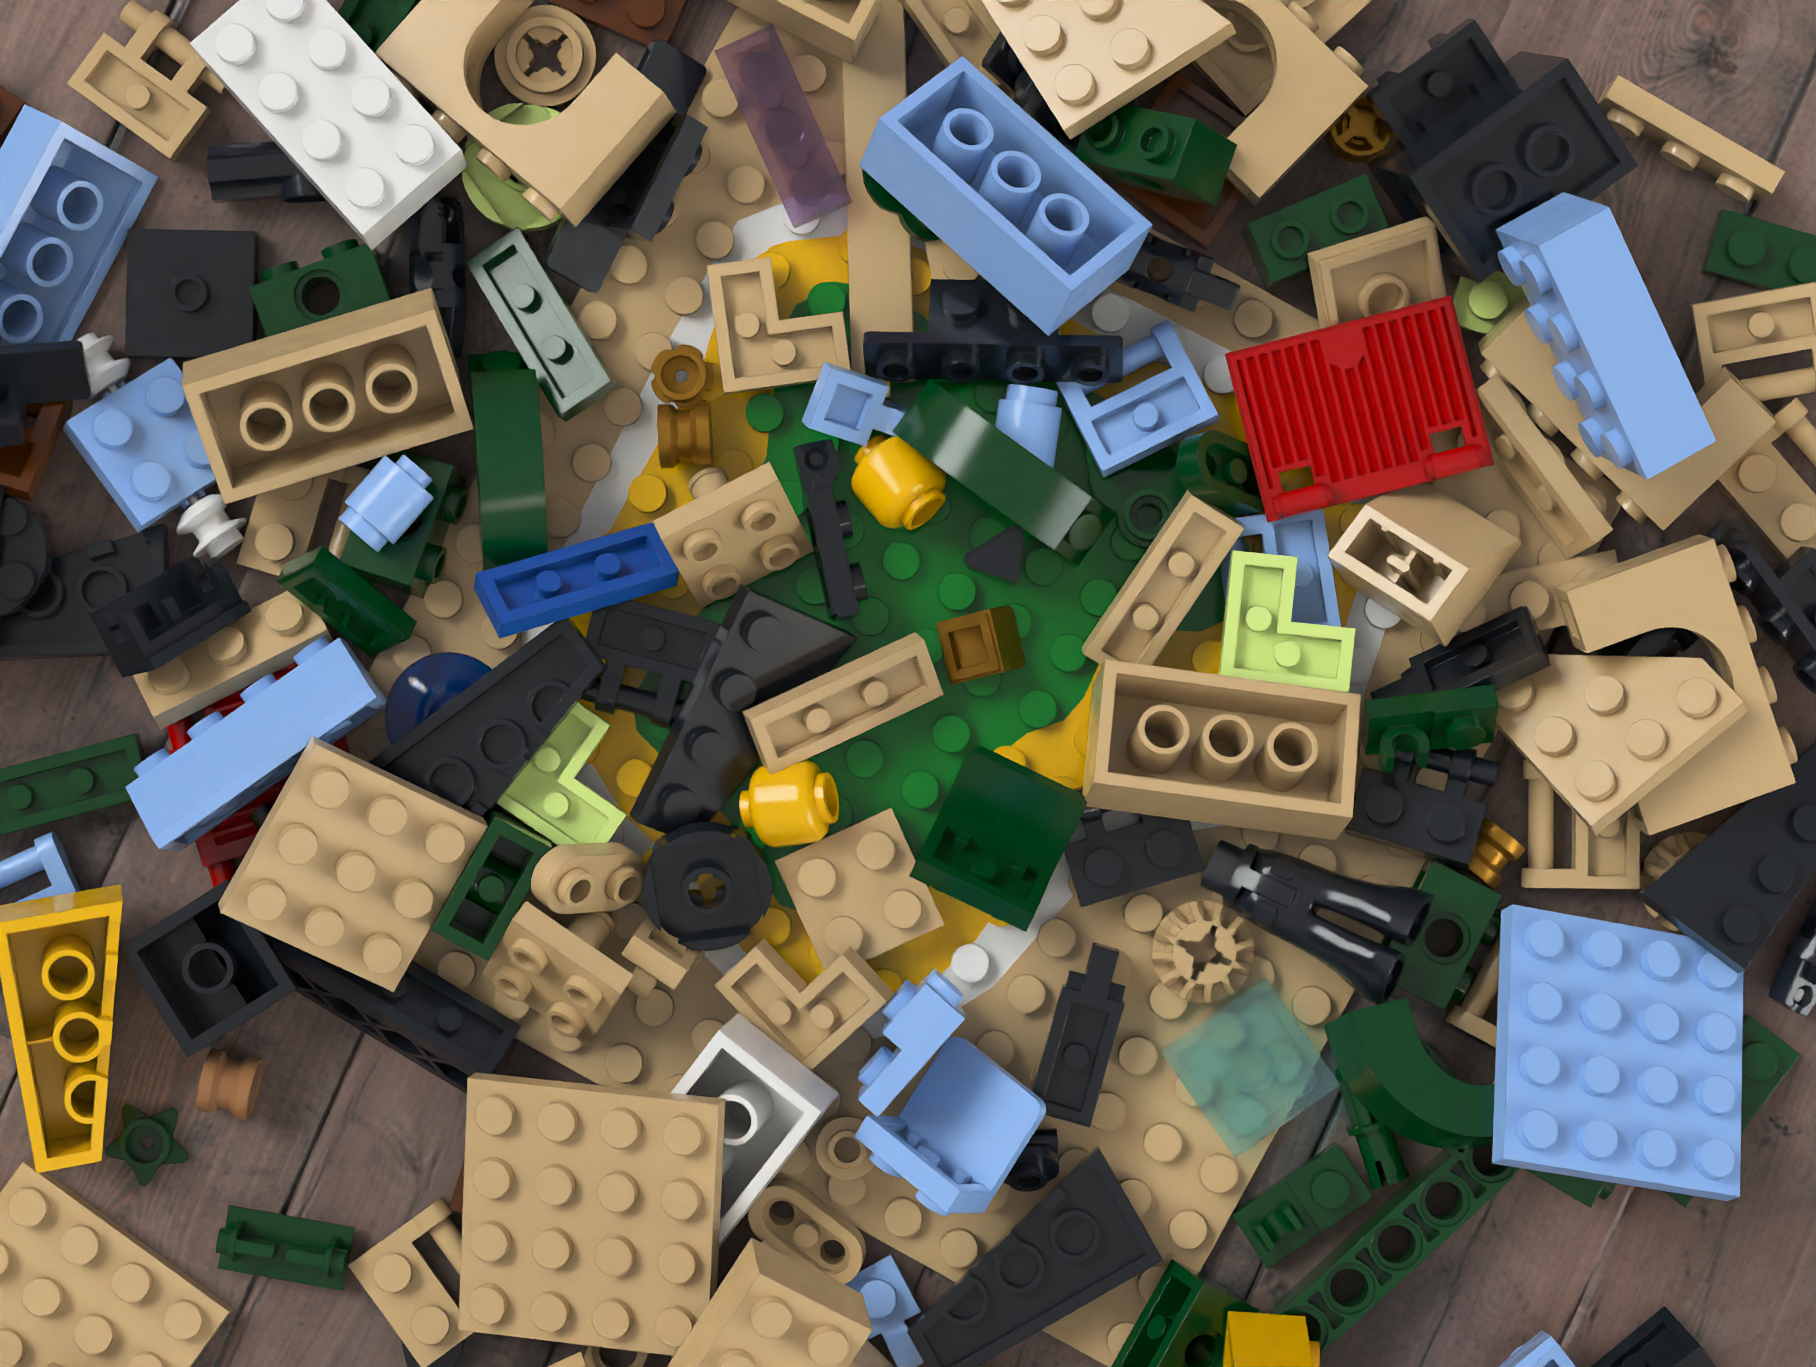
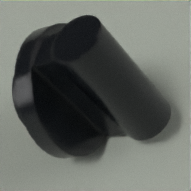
M1057 1128L1036 1129L1003 1183L1010 1185L1011 1188L1017 1191L1031 1192L1043 1188L1047 1182L1053 1180L1058 1175L1060 1167L1057 1156Z

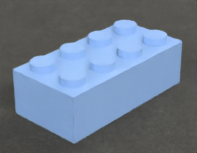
M963 56L878 119L859 165L1048 336L1129 270L1153 225Z
M1563 192L1496 229L1497 235L1504 249L1498 252L1499 262L1512 284L1516 287L1521 285L1531 305V307L1525 309L1527 322L1534 335L1542 344L1549 343L1558 363L1551 367L1553 377L1563 395L1569 401L1575 399L1584 418V421L1578 423L1580 435L1587 448L1595 457L1601 456L1613 462L1617 468H1625L1648 480L1716 442L1608 206Z

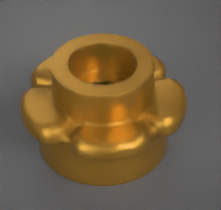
M682 344L671 351L668 349L663 350L655 357L651 366V371L654 374L651 387L655 395L664 403L674 402L679 408L693 407L696 403L702 401L703 392L709 390L713 384L714 374L710 363L704 362L702 352L691 345ZM680 370L688 374L687 380L682 383L678 382L675 378L676 373Z

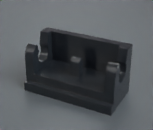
M192 556L92 613L90 617L124 678L156 670L252 610L247 601L242 600L228 571L216 557L204 562L203 567L199 559ZM207 574H208V575L210 576V578L212 579L213 584H212L211 581L209 580Z

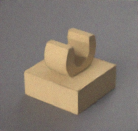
M647 916L621 953L623 957L637 965L632 972L634 976L626 988L646 1000L659 980L675 990L701 951L689 949L678 944V938L669 935L662 927L660 931Z

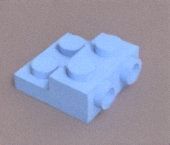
M935 968L917 986L907 979L882 1007V1013L888 1018L883 1023L882 1033L897 1047L892 1052L883 1044L862 1067L857 1078L863 1083L859 1090L858 1100L877 1117L965 1020L964 1010L958 1005L963 1000V993Z

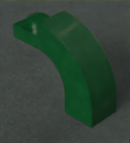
M505 350L493 351L488 354L467 355L474 425L479 536L483 571L548 552L544 462L536 370L528 368L519 352Z
M931 379L892 431L980 498L1077 566L1116 515Z
M1407 998L1350 1011L1324 1025L1332 1054L1346 1084L1366 1110L1385 1126L1407 1139L1436 1148L1469 1149L1493 1142L1495 1083L1489 1085L1466 1083L1455 1079L1438 1067L1430 1058L1420 1040Z

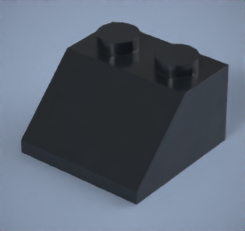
M230 878L119 947L187 1058L205 1049L299 988L264 932L220 913L218 903L231 881Z

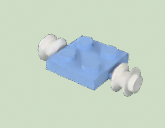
M91 332L79 338L78 341L83 343L91 382V396L88 399L100 397L103 399L66 421L63 427L65 434L138 533L181 506L185 512L180 517L176 532L178 535L193 533L198 539L199 544L193 553L195 558L208 553L211 558L216 557L219 559L232 551L244 540L239 530L245 526L247 519L231 520L224 511L227 504H224L221 494L206 496L204 492L217 482L182 387V371L170 357L133 381L125 384L124 380L126 379L131 361L129 358L114 360L109 354L108 350L114 341L113 336L107 335L98 339L95 333Z

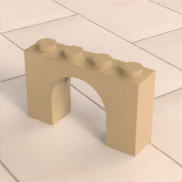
M421 0L375 52L376 56L416 100L420 97L435 109L431 116L454 142L458 144L466 135L481 148L475 158L502 182H505L512 174L528 188L522 195L524 200L550 222L557 214H560L576 228L677 112L659 87L615 53L580 95L555 117L530 125H516L497 120L488 115L482 105L480 97L482 69L495 45L535 0Z
M1201 0L1213 9L1232 12L1248 21L1260 33L1270 53L1272 82L1267 96L1227 138L1237 144V148L1226 178L1256 206L1361 99L1368 88V85L1360 79L1365 74V70L1342 47L1338 46L1334 51L1330 50L1314 34L1319 29L1316 21L1307 11L1293 1L1286 7L1280 0Z
M1527 296L1478 342L1480 353L1486 358L1479 367L1488 378L1491 379L1498 375L1507 388L1516 387L1531 402L1526 408V413L1546 434L1553 437L1560 430L1577 447L1570 455L1589 476L1598 481L1605 474L1622 490L1615 499L1630 516L1641 525L1650 518L1663 531L1777 423L1770 410L1724 366L1695 394L1716 442L1647 480L1625 468H1617L1613 462L1601 456L1595 457L1587 448L1578 429V423L1584 421L1575 399L1569 401L1563 395L1553 377L1551 367L1558 363L1549 343L1542 344L1534 335L1527 322L1525 309L1531 307Z
M1700 534L1554 586L1575 648L1585 653H1590L1658 628L1676 627L1687 629L1705 644L1713 657L1717 674L1737 693L1747 707L1748 712L1629 809L1635 827L1649 836L1796 783L1790 764L1796 763L1798 760L1794 743L1784 726L1777 728L1770 704L1777 702L1774 683L1765 666L1757 667L1750 647V643L1757 641L1752 618L1744 605L1737 607L1729 583L1736 581L1733 561L1723 544L1716 546L1714 538Z

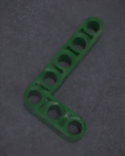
M1420 1038L1426 1052L1435 1064L1448 1075L1460 1080L1433 1049ZM1442 1148L1441 1152L1278 1300L1271 1309L1270 1314L1293 1315L1304 1312L1314 1316L1316 1327L1309 1341H1319L1321 1355L1511 1181L1519 1168L1497 1165L1491 1170H1478L1473 1164L1472 1155L1474 1148ZM1446 1181L1452 1183L1456 1190V1199L1451 1209L1439 1214L1429 1212L1425 1204V1197L1429 1188L1437 1182ZM1393 1225L1406 1227L1409 1231L1410 1239L1405 1251L1393 1257L1380 1254L1377 1243L1382 1231ZM1343 1269L1358 1270L1362 1274L1363 1280L1358 1294L1346 1300L1333 1297L1330 1285L1335 1274Z

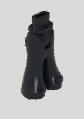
M1220 840L1217 844L1200 884L1202 887L1224 896L1222 903L1224 906L1233 908L1255 926L1298 947L1328 966L1361 996L1375 1005L1387 1003L1401 977L1407 959L1406 955L1322 918L1317 914L1318 909L1322 908L1343 915L1374 929L1406 947H1412L1422 931L1434 898V894L1420 889L1363 881L1330 871L1285 853L1261 849L1251 843L1244 850L1224 840Z

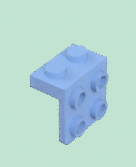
M950 1037L941 1047L899 1116L878 1117L867 1115L854 1137L872 1151L869 1158L879 1169L891 1176L903 1177L917 1188L916 1198L931 1211L942 1216H948L950 1213H984L1046 1114V1105L1040 1097L963 1037Z

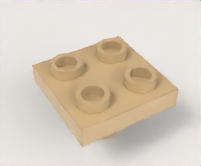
M770 462L730 482L722 468L709 467L699 471L690 479L688 489L695 500L653 521L661 540L700 609L717 600L732 596L738 591L740 584L746 586L774 571L785 569L797 559L814 551Z
M527 901L512 919L482 973L493 981L495 987L504 996L514 1001H523L546 1017L547 1022L555 1031L566 1037L576 1038L587 1046L597 1034L634 976L598 951L605 939L610 937L615 929L612 919L605 912L576 913L574 920L565 928Z

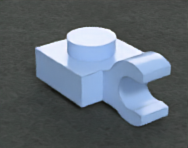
M824 361L802 422L810 429L866 447L873 429L896 436L892 431L909 407L894 401L884 400L889 386L882 380Z
M890 1253L860 1269L858 1274L844 1285L863 1294L873 1330L867 1340L882 1333L897 1367H917L923 1364L924 1361L907 1333L909 1326L906 1319L920 1313L921 1308L895 1258Z

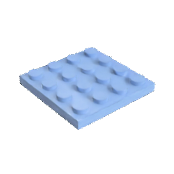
M1514 904L1501 910L1492 1164L1722 1201H1729L1740 1197L1743 972H1735L1686 935Z

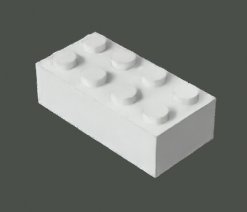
M239 0L190 42L204 65L371 250L468 167L461 148L327 0Z
M739 1013L718 1030L671 1092L726 1099L719 1247L839 1095L837 1091Z

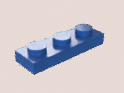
M650 522L478 572L475 576L474 590L500 639L677 586L680 572L661 540L654 523Z

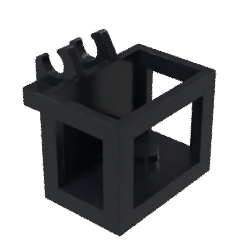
M1467 19L1448 34L1438 33L1429 39L1428 43L1431 47L1429 52L1400 73L1386 71L1377 78L1379 85L1364 95L1396 142V144L1368 163L1367 166L1405 222L1422 218V215L1407 193L1417 196L1448 243L1445 244L1438 240L1442 270L1481 283L1502 267L1498 259V252L1504 249L1497 235V228L1563 192L1591 201L1636 168L1638 164L1568 58L1520 51L1503 63L1476 20Z

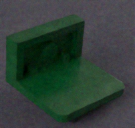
M974 746L969 750L909 876L1026 932L1051 876L1086 809L1087 801L1081 793L985 747Z

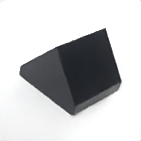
M1013 524L965 554L963 562L968 570L1016 585L1024 538L1022 528L1019 525Z

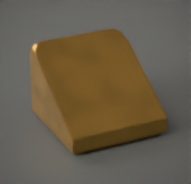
M1009 605L936 623L950 685L1023 668L1026 665L1014 611Z

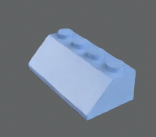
M24 104L0 149V347L71 341L121 249L128 235V229L132 228L159 177L64 122Z
M324 636L312 642L293 657L298 665L295 669L279 680H276L273 674H269L256 681L240 694L245 704L225 718L220 711L208 715L187 731L192 741L172 755L166 748H163L134 768L139 778L125 788L148 833L160 850L182 851L268 789L285 779L292 773L312 736L332 745L390 705L346 641L338 638L329 643Z

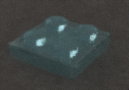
M1265 978L1160 1051L1234 1158L1240 1156L1340 1085Z

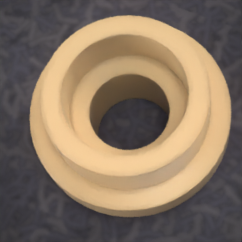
M854 1116L837 1117L825 1124L818 1134L815 1144L817 1161L821 1168L835 1179L842 1181L857 1180L867 1175L875 1166L869 1158L872 1151L854 1137L864 1121L861 1118ZM850 1137L858 1142L860 1152L855 1159L845 1161L837 1156L835 1144L841 1138Z

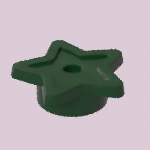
M125 1105L122 1108L123 1131L116 1140L106 1147L105 1154L108 1157L123 1160L133 1167L140 1185H148L160 1165L184 1163L187 1161V1152L173 1136L178 1118V1112L175 1109L171 1108L149 1116L132 1105ZM149 1136L153 1139L154 1143L151 1148L143 1146L142 1140L144 1137Z

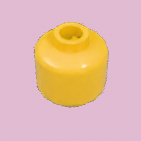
M878 435L870 439L866 447L862 446L855 455L854 461L858 466L851 478L852 491L881 525L891 529L904 526L908 530H913L925 524L943 506L946 500V495L942 492L946 485L945 471L897 435L886 439L883 435Z
M806 759L773 775L765 767H759L752 774L749 790L742 791L740 794V814L747 829L754 828L760 840L770 847L777 848L820 841L827 834L829 825L835 823L839 816V797L834 778L828 772L822 773L816 763Z

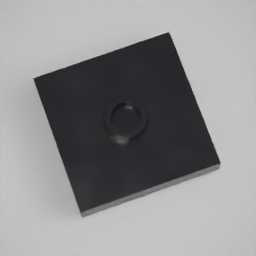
M128 229L125 356L128 358L168 359L171 357L172 359H197L256 341L257 310L248 287L258 284L259 234L256 231Z

